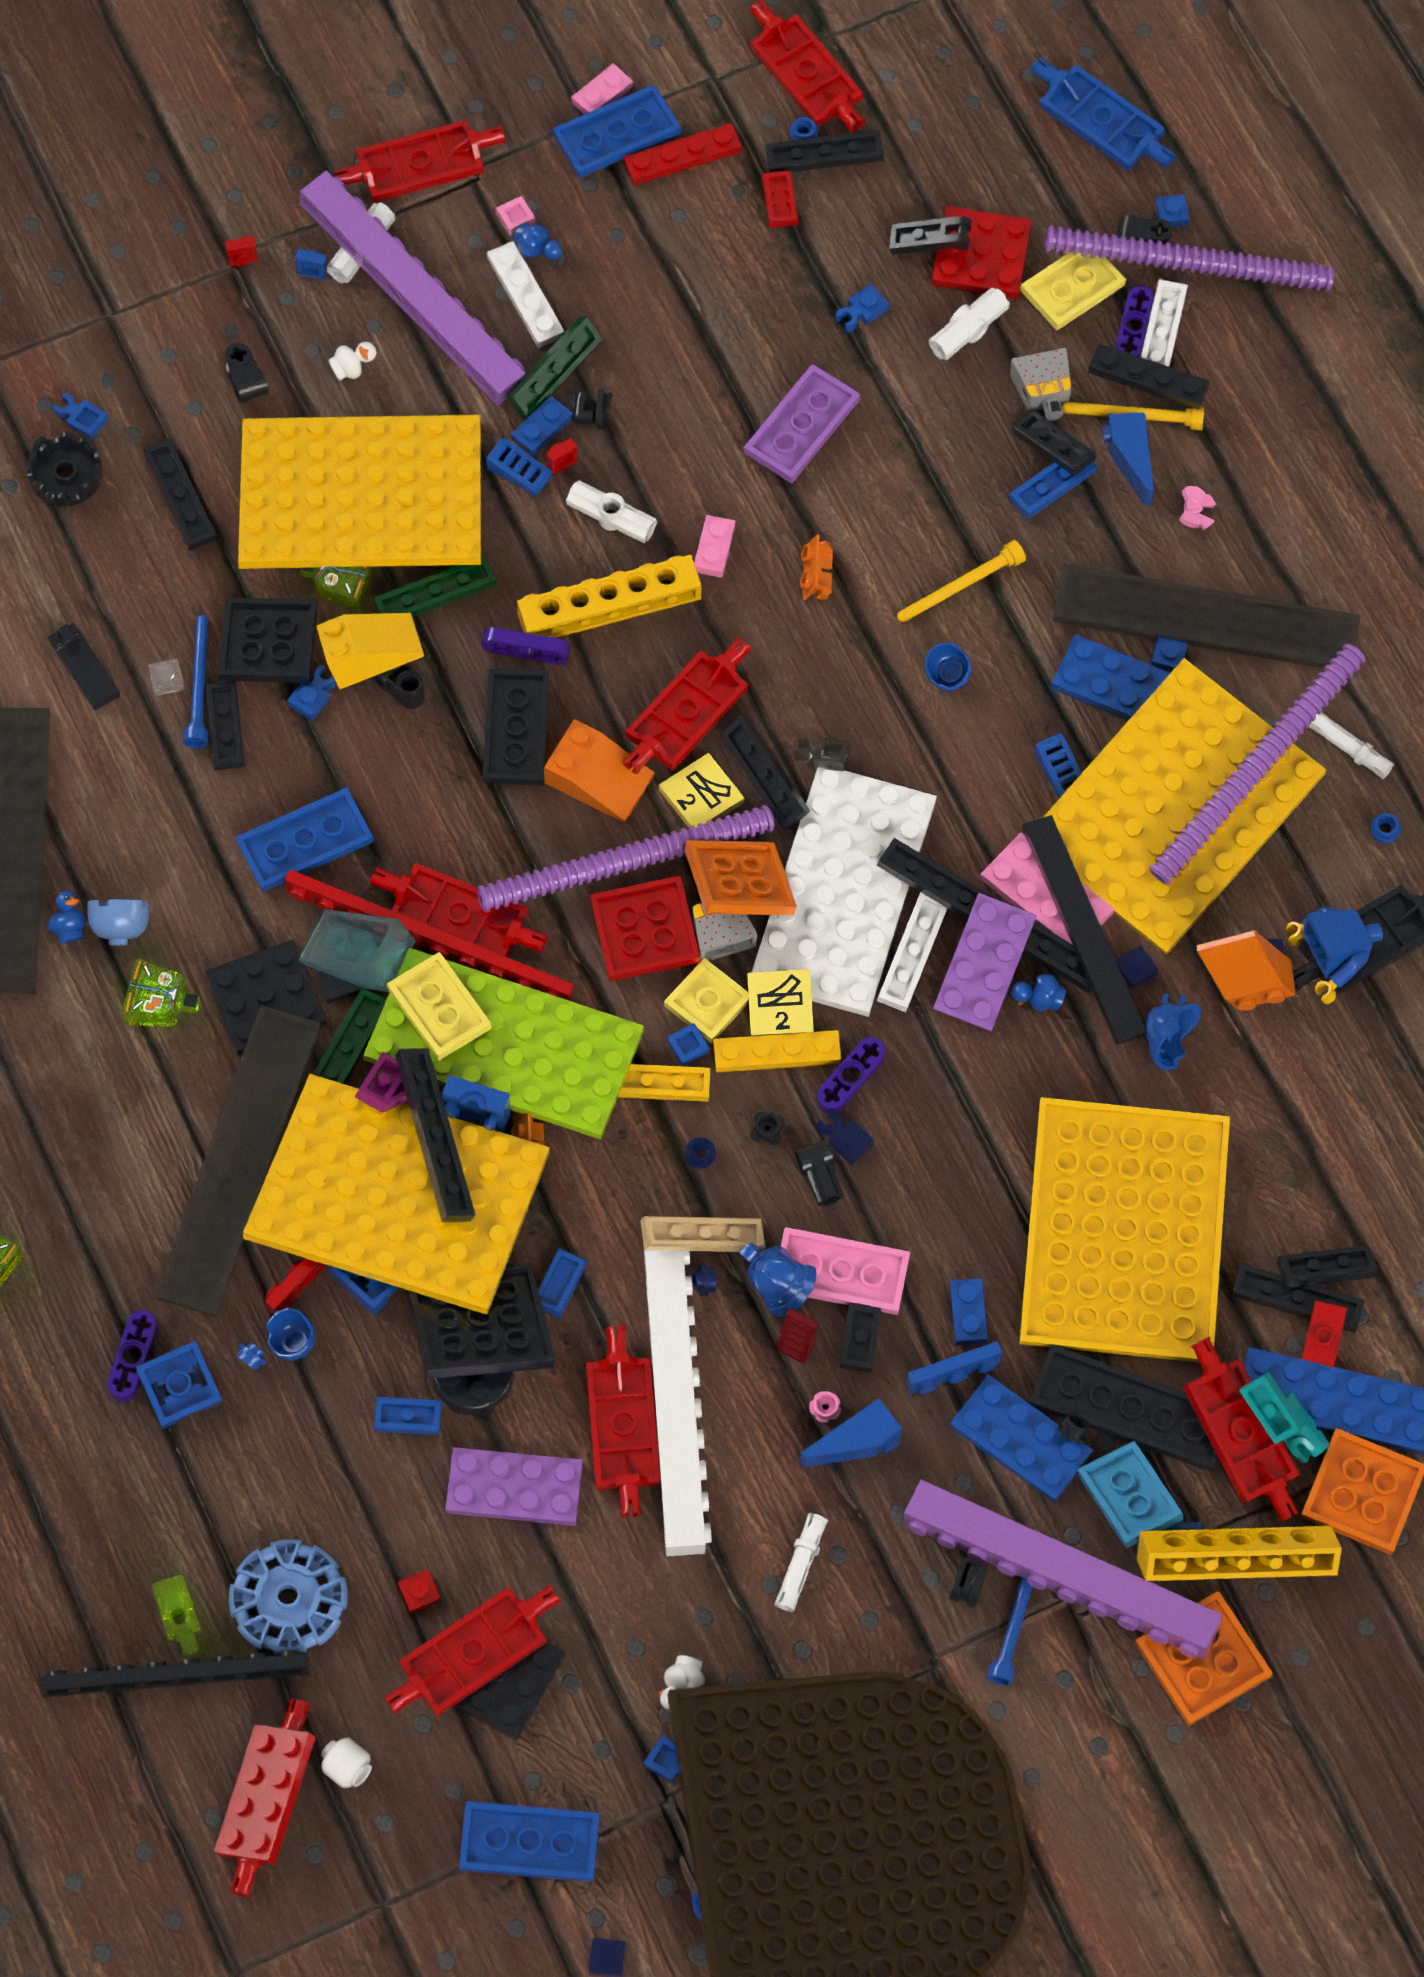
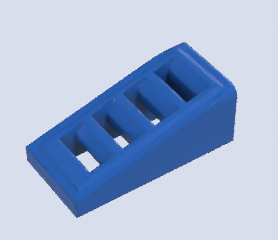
M504 438L498 441L486 459L487 470L536 497L553 476L551 470ZM513 461H516L517 464L511 469L510 465ZM527 467L528 470L523 477L519 475L523 468ZM536 472L539 476L532 484L529 480Z
M1062 733L1056 734L1035 745L1033 754L1060 799L1067 791V789H1063L1062 785L1076 780L1082 772ZM1061 759L1064 760L1063 763L1052 766V763ZM1067 770L1070 771L1069 774L1063 777L1058 778L1057 776L1058 774L1063 773Z

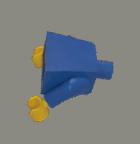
M1326 906L1314 913H1308L1306 918L1302 919V924L1290 922L1286 926V932L1290 936L1288 939L1293 946H1300V943L1306 941L1324 977L1331 978L1329 982L1320 981L1315 985L1317 995H1321L1325 990H1328L1321 998L1324 1004H1330L1335 1000L1336 992L1334 989L1337 986L1341 988L1367 963L1373 942L1382 941L1383 932L1379 923L1364 926L1357 911L1339 910Z

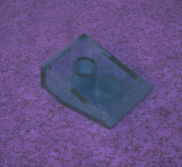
M325 909L298 960L304 965L362 988L389 992L387 983L396 978L409 949L415 943V939L399 919Z

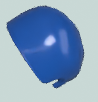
M955 643L937 644L929 650L924 660L928 679L934 686L943 691L951 692L960 689L968 682L972 673L971 661L967 653Z
M292 1308L279 1310L266 1324L268 1330L267 1344L271 1351L280 1359L295 1361L305 1357L315 1344L316 1332L314 1325L300 1310Z

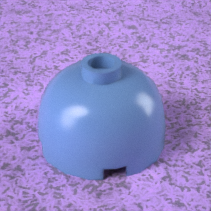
M120 899L108 900L106 903H99V900L87 901V917L92 932L100 938L109 939V945L111 946L128 945V939L139 937L148 925L150 901Z

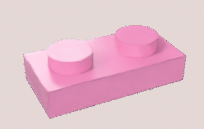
M611 64L572 96V104L583 114H587L617 101L633 88V80L616 65Z
M706 515L694 562L697 573L723 578L735 530V520Z

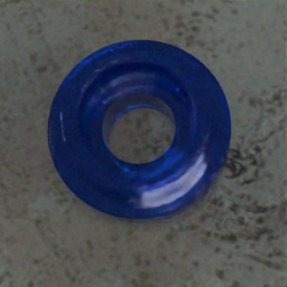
M694 1138L685 1147V1159L694 1168H707L716 1158V1148L706 1138ZM702 1150L706 1153V1156L698 1158L695 1156V1152Z
M700 1264L697 1271H694L692 1274L693 1288L698 1290L700 1296H708L709 1293H714L717 1288L716 1270L714 1267H708L706 1264Z

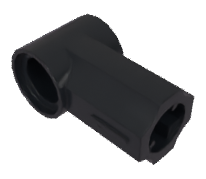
M822 1140L795 1149L798 1167L802 1175L807 1177L817 1205L826 1207L842 1199L844 1193L833 1168L834 1160L827 1141Z

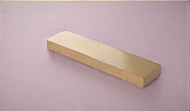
M644 1216L640 1220L644 1250L740 1252L748 1243L751 1244L752 1242L761 1251L766 1248L762 1220L760 1218Z

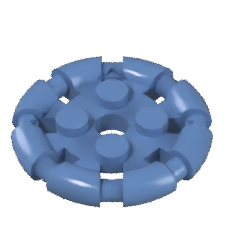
M300 1540L271 1542V1546L261 1551L258 1549L253 1551L236 1570L235 1574L237 1577L235 1583L231 1584L229 1589L228 1602L232 1618H236L239 1625L237 1627L239 1633L250 1644L261 1651L263 1648L274 1651V1655L279 1656L281 1652L287 1650L300 1651V1654L307 1653L306 1649L316 1644L320 1647L339 1628L341 1624L340 1616L342 1611H346L348 1603L347 1583L345 1577H341L337 1570L339 1568L337 1562L320 1547L304 1545L303 1541ZM298 1557L308 1560L305 1567L295 1563ZM276 1558L280 1566L269 1571L265 1563ZM326 1575L328 1583L319 1586L316 1578ZM249 1580L258 1581L255 1591L247 1588ZM285 1589H293L297 1592V1599L291 1604H283L279 1601V1594ZM321 1602L330 1606L327 1614L318 1612ZM257 1607L259 1615L250 1619L247 1613L248 1610ZM308 1624L312 1632L300 1637L297 1630L304 1629ZM271 1626L281 1630L278 1638L268 1635Z

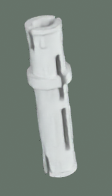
M1322 712L1321 714H1316V719L1311 721L1309 728L1349 754V756L1354 758V762L1360 766L1362 764L1381 779H1384L1392 770L1394 763L1375 751L1372 744L1369 742L1365 744Z
M808 1513L800 1538L795 1540L794 1548L796 1549L781 1590L774 1603L776 1607L785 1611H795L797 1600L808 1575L810 1565L814 1556H817L820 1551L818 1545L828 1522L826 1518Z

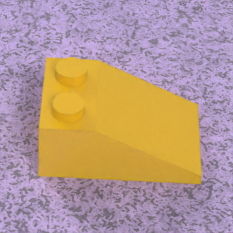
M411 613L346 614L316 626L328 667L339 689L425 656Z

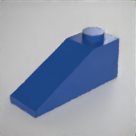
M1145 412L1109 414L1108 424L1102 428L1103 443H1108L1109 455L1144 505H1151L1154 487Z
M878 1398L800 1453V1464L804 1468L874 1457L882 1451L887 1454L900 1444L899 1439H901L902 1427Z

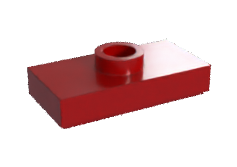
M791 171L762 173L769 228L798 225Z
M1315 1300L1302 1360L1334 1368L1347 1307Z

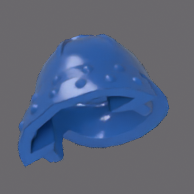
M1165 993L1162 999L1163 1004L1153 1008L1148 1013L1144 1027L1147 1031L1145 1036L1149 1041L1151 1059L1161 1070H1173L1179 1067L1178 1061L1186 1054L1181 1046V1039L1188 1035L1198 1024L1201 1017V1008L1195 1003L1187 1004L1185 995H1181L1178 1003L1172 1004L1169 993Z
M752 1242L751 1244L748 1243L740 1251V1254L751 1263L747 1271L750 1282L755 1290L764 1298L763 1301L766 1303L767 1309L771 1314L778 1317L786 1316L789 1309L796 1310L803 1305L813 1290L816 1281V1267L805 1266L797 1262L784 1247L779 1245L761 1251Z

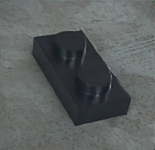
M849 1303L840 1368L872 1373L881 1308Z

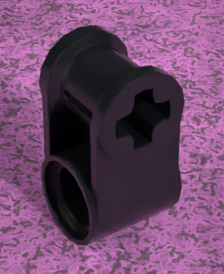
M1126 215L1118 221L1117 238H1121L1123 235L1126 236V239L1134 237L1137 241L1143 238L1144 242H1148L1150 239L1153 240V243H1157V241H1162L1164 245L1167 242L1171 243L1169 239L1172 236L1173 229L1166 220ZM1159 227H1161V234H1158Z
M233 343L228 346L225 351L226 372L238 401L243 403L268 394L269 390L261 369L258 368L249 347L243 343Z
M407 663L372 677L381 689L387 691L405 708H418L425 701L422 676ZM408 688H416V690L411 692L405 691Z

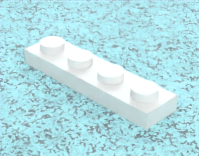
M512 241L487 252L488 261L538 349L558 341L565 331L515 243Z
M1159 279L1141 355L1142 358L1168 367L1170 366L1188 285Z
M921 892L877 999L878 1002L903 1012L907 1011L948 909Z

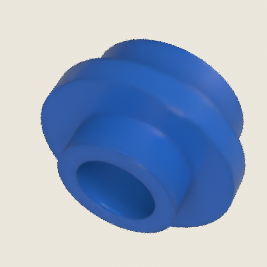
M801 117L791 124L789 135L792 141L817 138L818 127L810 118Z
M1389 813L1377 815L1370 824L1372 837L1380 843L1394 842L1401 832L1400 822L1394 815ZM1387 827L1390 830V832L1385 833L1381 831L1380 828Z
M251 1341L247 1346L243 1343L238 1346L241 1349L236 1355L256 1371L260 1365L265 1366L267 1363L263 1359L266 1353Z

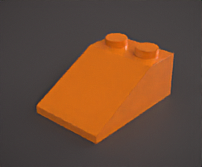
M574 719L546 763L544 778L545 784L626 823L653 779L655 772L644 766L638 774H633L631 771L634 767L628 770L623 764V760L630 755L627 751L603 733Z
M1255 930L1197 945V952L1223 997L1237 1010H1252L1256 1008V1005L1267 1002L1280 1003L1285 998L1295 995L1292 961Z

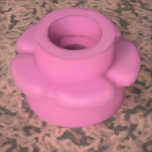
M819 1392L814 1396V1400L810 1402V1413L815 1415L816 1420L819 1422L827 1423L831 1419L835 1420L841 1413V1408L839 1407L840 1400L831 1392ZM827 1405L829 1408L824 1410L822 1406Z

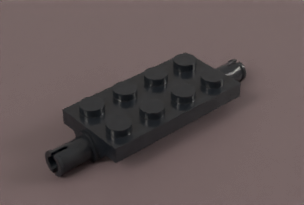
M1401 884L1357 910L1364 926L1374 923L1380 924L1383 939L1382 941L1373 942L1367 963L1341 988L1337 986L1334 989L1336 996L1424 945V894L1422 896L1411 895ZM1307 942L1300 943L1299 949L1308 962L1293 971L1294 982H1296L1294 984L1295 990H1300L1301 987L1317 978L1329 982L1331 978L1324 977Z

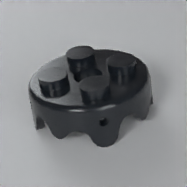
M63 432L59 437L52 440H47L41 436L35 441L31 456L26 462L27 475L32 490L44 502L54 506L68 507L83 503L95 494L102 482V462L93 440L87 436L79 438L69 432ZM63 468H71L73 470L72 475L69 477H60L58 472Z
M514 1371L482 1374L475 1380H470L465 1376L433 1378L435 1393L451 1411L483 1418L489 1416L498 1404L509 1397L513 1386Z

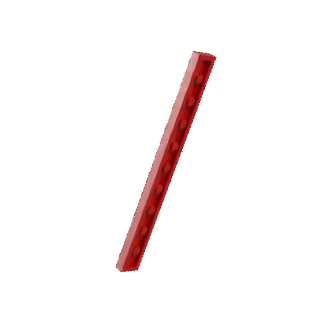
M289 870L285 878L286 892L297 901H309L316 904L319 909L326 913L332 914L336 912L345 916L353 924H366L373 927L377 933L383 936L393 935L400 938L403 943L410 947L418 948L420 946L430 950L432 955L440 952L445 959H452L460 965L571 1002L574 998V984L293 870Z

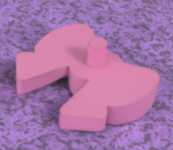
M1187 486L1182 490L1185 503L1184 513L1179 518L1180 522L1191 528H1198L1200 526L1202 530L1207 529L1214 523V520L1200 514V512L1203 510V507L1213 508L1216 505L1210 494L1206 495L1197 486Z

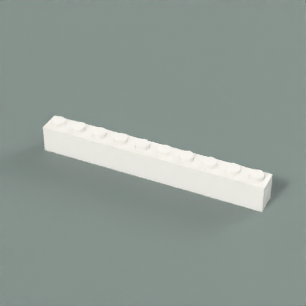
M644 1250L666 1556L705 1554L706 1543H711L710 1523H704L703 1512L709 1511L708 1491L702 1492L701 1480H707L706 1461H699L698 1449H704L703 1429H697L696 1418H702L701 1398H694V1387L700 1386L698 1367L692 1368L691 1356H697L696 1337H690L689 1326L695 1325L694 1306H687V1295H693L692 1277L685 1276L684 1266L690 1265V1251Z

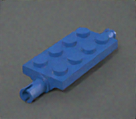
M1039 57L1033 63L1030 72L1049 84V90L1040 100L1039 107L1121 167L1129 171L1146 155L1164 169L1168 168V164L1171 165L1174 161L1176 153L1158 142L1164 135L1165 128L1077 64L1070 71H1064L1063 69L1059 71L1042 57Z

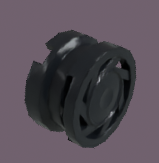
M964 1556L949 1600L954 1602L961 1600L966 1602V1606L975 1608L989 1565L982 1562L979 1565L972 1563L971 1558ZM963 1575H966L963 1586H961Z

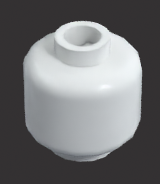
M342 1738L337 1742L334 1740L330 1741L321 1753V1757L324 1758L321 1767L323 1773L342 1788L358 1787L371 1772L372 1766L370 1765L369 1753L350 1738Z

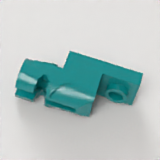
M1269 1372L1245 1384L1239 1390L1274 1444L1276 1445L1284 1440L1292 1454L1300 1459L1302 1463L1307 1462L1311 1455L1315 1458L1330 1446L1322 1431L1317 1430L1316 1422L1307 1413L1295 1393L1291 1391L1284 1395Z

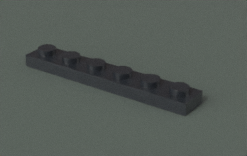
M399 1049L395 1057L441 1221H471L475 1217V1211L429 1049Z

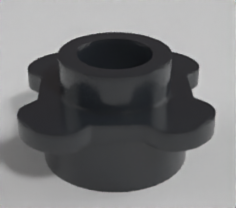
M758 1112L754 1117L756 1123L755 1128L751 1130V1138L754 1141H768L771 1145L779 1144L781 1141L780 1131L785 1126L784 1118L773 1113ZM769 1126L771 1129L766 1131L765 1127Z
M1068 1413L1066 1416L1062 1415L1059 1417L1058 1420L1061 1424L1057 1430L1064 1439L1079 1444L1087 1442L1085 1434L1088 1433L1090 1425L1084 1417L1076 1413Z

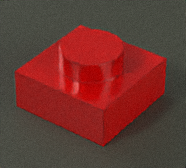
M254 236L225 241L229 267L237 265L246 266L251 262L258 261Z
M571 438L563 443L558 442L554 444L546 453L547 468L553 472V476L578 461V446Z
M428 1569L398 1582L399 1589L411 1615L441 1602Z

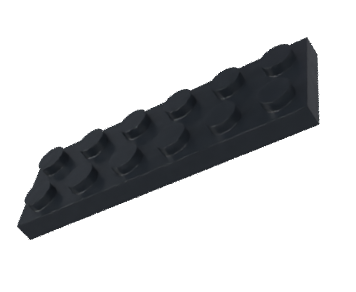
M1051 1344L1031 1397L1030 1405L1059 1417L1062 1415L1066 1416L1068 1413L1079 1414L1088 1421L1092 1429L1130 1443L1135 1441L1138 1446L1213 1473L1218 1456L1185 1392Z

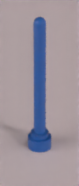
M203 614L199 615L196 619L191 721L187 728L184 729L183 744L189 748H204L208 744V731L203 724L208 617Z
M1021 1577L999 1658H996L994 1663L989 1665L986 1676L990 1682L1003 1686H1011L1015 1675L1014 1664L1011 1661L1032 1590V1586L1027 1583L1026 1578Z

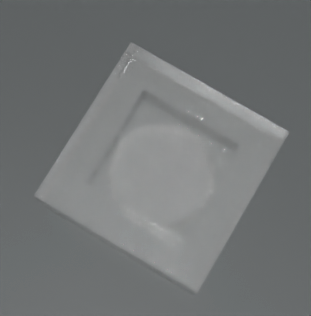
M178 658L148 664L155 696L185 690Z

